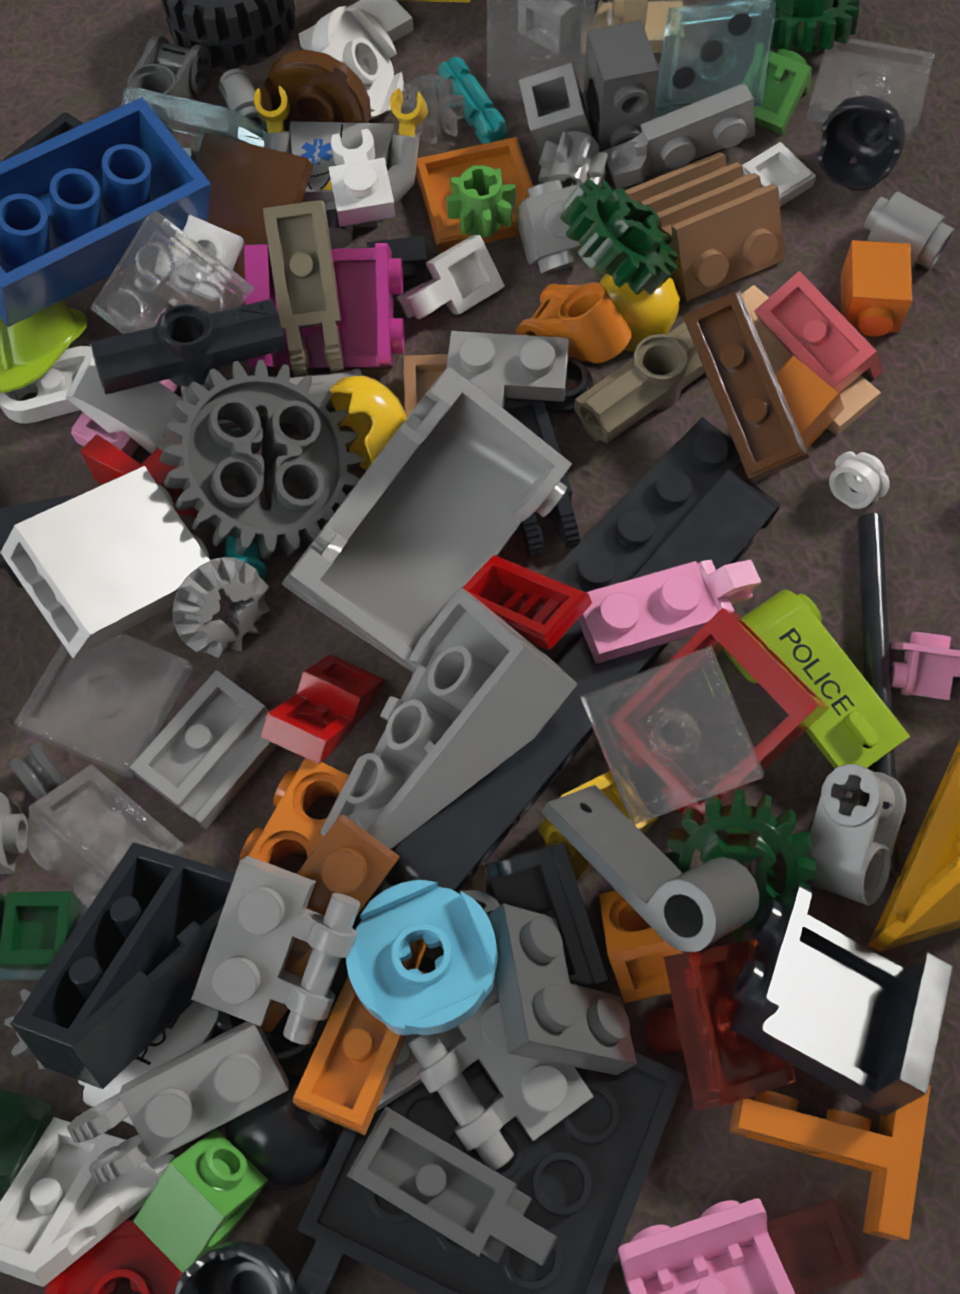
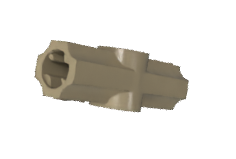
M685 322L666 335H651L643 339L637 345L633 359L575 399L574 411L580 418L583 429L596 442L601 440L607 444L653 410H664L673 406L679 400L682 389L705 373ZM651 372H659V373H663V374H665V375H657V374H653V373H651Z

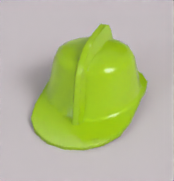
M63 299L10 327H7L0 318V393L23 388L40 379L54 366L69 345L87 328V317L80 310L69 308Z

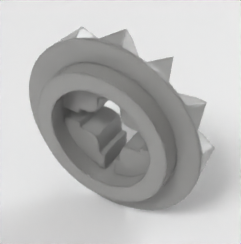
M216 558L201 564L184 579L174 599L173 622L179 637L196 652H204L217 658L220 657L227 647L242 652V636L247 632L249 634H260L256 622L260 620L262 614L271 611L265 602V592L269 586L259 577L255 568L236 558ZM218 590L232 602H236L228 608L230 617L227 624L218 617L213 616L220 611L219 600L221 597Z

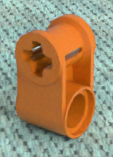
M597 282L584 285H562L556 283L547 285L540 295L541 304L531 318L522 320L515 330V335L569 338L568 356L579 361L602 363L614 358L625 349L631 339L630 328L605 287Z

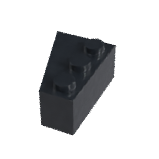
M133 842L10 1023L42 1066L104 1089L195 1001L191 999L236 873Z

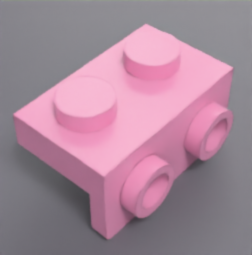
M758 1198L741 1204L734 1200L717 1203L705 1210L700 1218L672 1228L667 1225H655L645 1228L634 1235L629 1243L623 1244L618 1248L623 1278L629 1294H795L767 1232V1213L761 1200Z

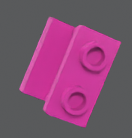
M375 243V248L331 249L342 323H338L343 346L344 368L394 367V354H404L403 318H393V295L403 294L402 259L392 258V251L388 243ZM268 244L244 245L246 304L272 299L278 312ZM323 327L303 328L306 348L310 357L309 369H330L324 354ZM282 330L285 339V350L248 359V366L254 368L258 360H263L267 370H280L284 364L288 365L289 369H292L286 331Z

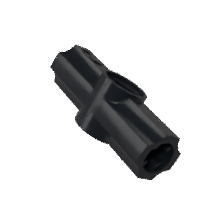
M272 299L213 313H208L205 309L196 305H176L168 308L160 315L155 327L89 342L98 375L106 395L170 379V381L178 386L189 387L193 381L200 385H205L208 373L212 369L219 371V366L285 350V339L279 314Z

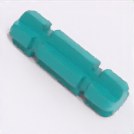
M452 57L448 62H442L438 68L440 83L448 94H453L451 99L470 127L476 128L474 133L481 143L486 144L504 140L507 136L506 121L497 109L492 108L494 104L476 78L469 74L470 70L464 61L459 57Z

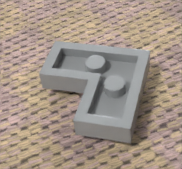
M451 331L447 367H452L503 409L505 398L564 402L569 338Z

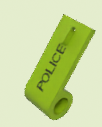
M784 589L741 617L829 707L806 732L834 769L846 764L861 765L867 768L910 737L822 625L821 614L809 597L802 593L796 595L792 591ZM724 649L725 654L738 668V670L743 674V676L748 681L754 684L758 683L739 664V662L726 649ZM867 744L870 748H864L863 745Z

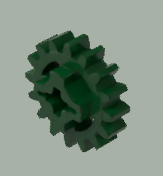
M745 0L744 13L748 14L752 21L748 29L750 31L749 38L751 40L764 38V46H773L776 50L787 49L792 51L803 49L805 52L810 53L824 48L827 50L833 49L834 41L846 44L849 41V35L856 34L860 0Z
M587 179L583 185H578L562 205L565 211L561 214L560 218L570 226L566 231L567 237L579 242L582 246L578 251L579 255L591 269H595L600 275L605 272L612 276L617 287L621 288L626 282L634 294L639 295L645 290L651 295L677 270L678 266L674 261L678 258V253L668 246L672 239L657 228L661 219L648 204L643 205L640 201L633 200L626 194L624 189L612 190L604 180H601L597 185L591 179Z
M735 789L732 804L725 806L722 805L720 799L714 793L708 794L705 803V814L703 815L688 806L683 811L681 820L684 829L671 827L666 846L672 852L665 853V856L682 873L694 868L692 856L696 848L701 852L700 860L703 863L720 857L736 860L741 865L746 862L751 863V869H748V871L755 879L759 891V907L750 921L732 932L735 942H742L745 935V927L753 926L758 913L768 900L773 899L778 902L798 884L811 890V885L806 881L816 878V859L805 856L811 851V836L809 832L791 834L796 826V814L790 809L775 817L771 814L772 797L766 794L758 801L756 807L746 805L743 789ZM780 851L786 863V872L781 883L776 879V871L771 867L775 863L776 854Z

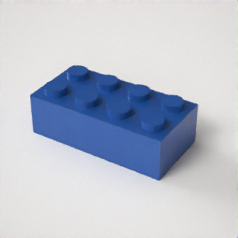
M143 97L0 162V318L7 327L167 247L178 230L183 232L189 215L208 222L211 183Z

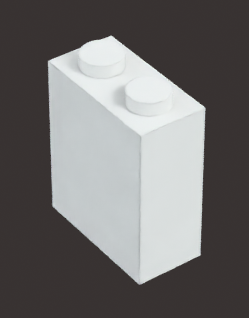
M145 466L15 524L0 552L73 659L173 606L176 593L184 579L195 568L209 561V554L203 542L197 536L190 533L174 510V503L168 491L154 481Z

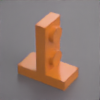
M928 1085L926 1095L887 1116L881 1114L878 1134L870 1132L871 1120L866 1117L833 1109L827 1110L826 1119L797 1112L799 1104L797 1099L771 1091L755 1090L754 1100L742 1098L734 1104L729 1129L731 1134L872 1172L863 1233L891 1241L909 1240L931 1085Z

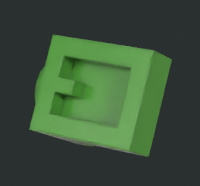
M762 47L744 84H747L754 99L755 124L783 135L802 94H807L811 87L812 67L806 65L805 59L799 54L787 49H778L775 53Z

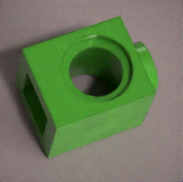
M215 1129L169 1163L133 1222L183 1273L204 1254L220 1246L228 1239L268 1179Z

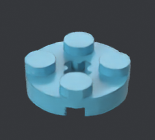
M426 880L408 881L392 886L373 898L360 915L362 921L355 929L357 937L354 946L346 958L348 975L359 1000L372 1016L386 1024L388 1029L396 1034L432 1035L453 1029L472 1017L478 1011L481 1004L489 999L494 991L498 953L494 930L488 916L472 897L460 891V895L452 889L439 887L438 882ZM423 939L428 948L441 946L444 950V955L435 960L436 969L430 973L422 974L418 969L407 970L402 965V962L412 956L410 944L416 940Z

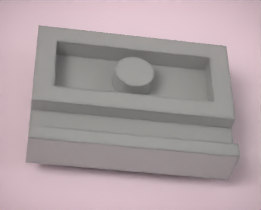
M216 670L135 760L130 769L137 777L183 813L185 812L206 830L277 748V744L260 737L267 713L270 711L266 709L265 705Z

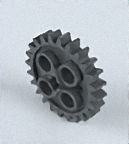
M258 360L251 376H247L241 364L236 361L233 362L228 372L227 380L216 369H212L205 380L206 388L193 381L185 395L188 402L177 400L171 416L177 422H168L162 438L174 445L164 447L160 456V462L177 468L168 473L164 485L168 488L184 489L174 507L177 511L195 507L198 514L191 526L194 531L208 523L216 527L213 535V545L218 546L230 535L236 538L235 547L237 555L242 556L251 542H256L262 559H268L274 552L276 543L279 542L287 557L293 556L299 549L300 539L308 547L320 533V529H323L345 500L346 494H349L360 480L349 472L356 470L363 461V457L355 453L346 452V449L351 447L356 441L358 434L352 431H340L338 426L348 413L346 410L329 413L325 408L332 396L329 390L322 392L316 397L309 393L312 383L311 376H305L295 385L290 382L289 366L284 364L276 377H269L263 360ZM256 409H261L265 413L266 427L263 430V434L259 414ZM218 421H233L239 425L244 437L236 438L227 435L219 427ZM279 424H292L300 431L303 440L290 439L282 432ZM261 441L263 444L261 447L262 456L254 454ZM264 462L272 464L263 478ZM229 477L238 480L245 487L247 497L231 496L222 487L220 479ZM291 480L300 484L305 490L307 499L300 500L290 496L284 489L282 481ZM263 487L270 510L262 509L260 504V492Z

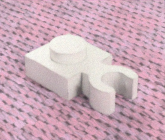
M369 129L361 130L363 143L356 149L345 148L342 145L340 134H334L331 138L333 159L336 166L329 167V173L340 227L396 217L385 158L375 159L374 139Z

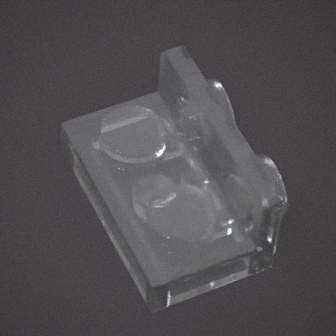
M92 764L29 806L26 841L29 853L43 869L47 871L54 869L73 887L76 896L87 909L133 842L180 857L183 854L184 844Z

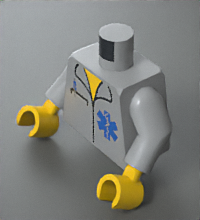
M279 86L281 105L275 111H267L263 109L262 94L258 88L254 94V104L259 116L267 123L268 133L263 134L264 147L306 157L313 164L302 203L323 200L325 203L331 248L341 249L349 246L352 240L353 227H379L381 220L339 226L329 167L336 166L333 159L331 138L334 134H340L342 145L345 148L356 149L363 143L361 130H370L374 139L375 159L385 158L395 206L415 182L420 137L414 136L415 127L426 119L428 113L427 104L421 93L418 91L416 109L409 114L401 113L403 92L400 88L392 93L390 108L398 121H400L398 133H395V125L392 123L290 122V131H284L283 121L287 118L290 111V104L285 91Z

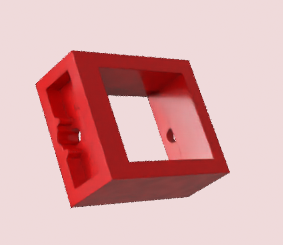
M722 607L609 721L622 734L617 739V743L623 752L642 768L649 764L666 782L661 788L666 799L681 814L689 806L703 815L705 814V803L708 794L714 793L720 799L723 806L728 805L732 801L735 789L744 790L817 721L829 707L738 614ZM726 649L789 715L722 780L710 789L650 722Z

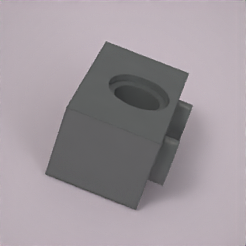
M641 20L587 30L583 95L593 138L598 143L599 152H604L607 149L634 139L642 133L641 124L653 120L659 68Z

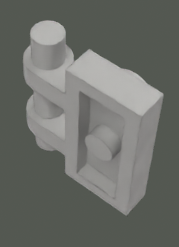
M247 855L239 862L191 1000L261 1026L267 1019L273 1000L285 1004L291 1010L283 1031L284 1037L298 1044H310L318 1021L325 1020L329 1016L335 999V994L330 988L341 958H347L354 946L357 932L352 926L359 910L360 902L350 896L334 893L331 896L325 916L308 910L306 907L316 881ZM295 938L306 941L313 947L303 977L284 970Z
M496 978L494 991L489 999L481 1004L478 1011L472 1017L457 1026L463 1038L447 1049L437 1034H417L407 1042L408 1047L422 1067L417 1072L419 1078L429 1093L438 1091L458 1122L454 1132L465 1149L468 1151L475 1149L485 1166L494 1171L506 1164L514 1155L499 1131L508 1121L516 1117L528 1137L534 1141L594 1097L575 1067L508 1053ZM476 1060L480 1061L500 1092L484 1105L481 1104L462 1074L465 1068Z

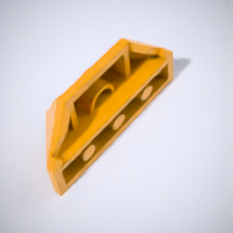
M960 740L902 867L901 876L898 877L869 941L868 946L880 952L960 928Z

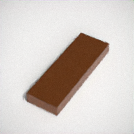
M739 289L682 316L749 480L754 483L810 458Z

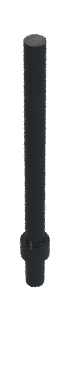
M867 513L858 518L864 677L893 714L883 517L876 513ZM895 748L868 767L869 770L884 773L896 779ZM869 793L863 796L864 807H866L869 802ZM883 801L882 808L888 809L890 807L889 803ZM905 814L902 818L900 826L905 824ZM899 832L891 856L889 878L901 876Z

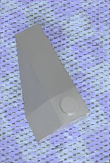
M460 587L419 639L409 658V661L417 665V668L401 699L390 696L380 717L388 721L385 731L374 752L367 753L357 759L320 832L325 836L336 819L343 814L386 847L392 849L533 740L577 686V683L545 653L473 595Z

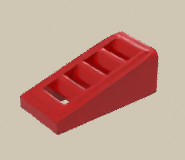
M492 555L462 587L533 645L549 650L553 648L592 604L588 593L496 555ZM543 605V607L535 614V616L532 619H530L533 616V614Z

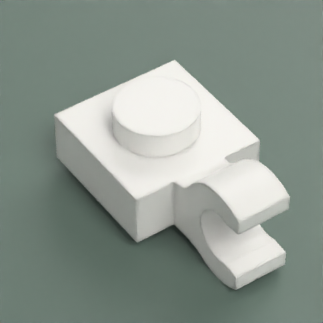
M471 235L426 262L425 264L433 279L409 289L398 296L397 300L407 318L415 315L416 319H421L445 303L453 314L459 315L499 291L505 285L481 236Z

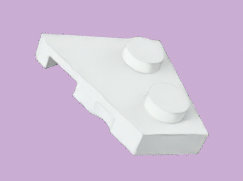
M54 1117L0 1201V1272L44 1287L138 1211L146 1202L169 1163L175 1159V1156L167 1153L155 1160H152L151 1156H149L134 1170L122 1176L120 1175L107 1183L96 1184L89 1171V1166L104 1151L118 1146L126 1140L102 1133L94 1139L86 1140L79 1144L74 1143L67 1130L70 1122Z

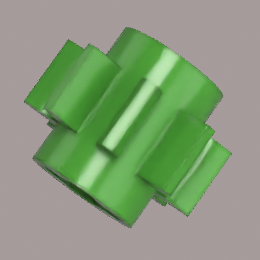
M473 165L465 170L460 178L452 177L450 179L451 195L446 197L448 219L460 218L461 234L466 235L469 233L470 235L491 238V235L496 233L501 225L511 226L512 208L516 206L515 184L502 185L501 169H493L484 165Z

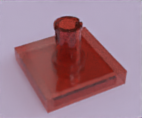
M758 940L664 957L674 1007H661L650 1011L646 1023L647 1036L651 1046L659 1054H667L683 1049L695 1110L723 1107L796 1081L792 1064L730 1030L739 1002L732 997L733 986L743 966L753 957Z

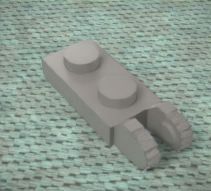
M246 1021L122 1085L118 1094L75 1117L67 1126V1130L74 1143L79 1144L80 1142L96 1138L116 1126L129 1115L138 1134L120 1143L118 1146L107 1149L89 1166V1171L96 1184L99 1183L101 1185L134 1170L149 1156H151L152 1160H155L286 1092L289 1089V1080L261 1026Z

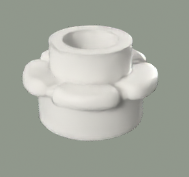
M848 451L841 454L835 461L836 469L829 478L830 489L837 499L849 507L855 509L865 508L871 502L875 503L878 497H884L887 494L889 478L885 474L883 464L875 456L865 452L855 455L854 452ZM850 488H852L853 490H855V491L858 492V493L852 492V491L850 490Z

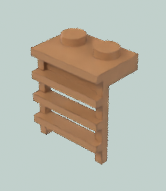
M721 152L625 190L630 198L640 201L643 205L648 204L661 219L657 228L660 232L671 237L672 241L669 247L678 253V258L674 261L678 268L673 273V279L678 294L686 302L784 261L778 187L771 184L762 188L760 176L755 173L744 177L743 166L738 162L727 166L726 155Z

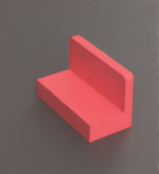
M800 271L754 310L758 320L792 356H795L838 393L865 371L874 380L884 372L878 353L873 346Z

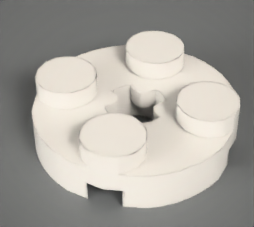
M346 6L338 7L317 22L312 37L313 51L326 53L345 63L361 79L370 97V119L378 118L391 111L390 98L392 93L398 88L403 92L402 71L394 75L393 66L390 58L395 56L397 52L385 29L371 14L360 8L349 12L345 10Z

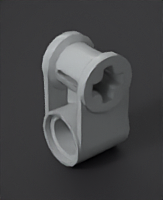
M853 764L840 766L826 777L822 785L821 797L810 832L811 851L805 855L816 859V878L806 881L809 885L867 906L874 904L880 898L889 878L891 856L902 818L906 812V795L903 787L895 778L884 773L873 772L861 765ZM840 789L847 790L845 797L838 794ZM862 792L870 794L866 807L859 805V797ZM883 801L889 803L890 807L888 809L882 808Z

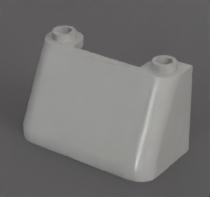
M448 366L405 419L281 584L302 600L414 673L417 665L409 661V658L422 635L459 588L463 587L492 555L497 556L522 521L529 518L535 511L542 517H545L554 508L567 489V486L561 483L560 480L572 463L452 367Z

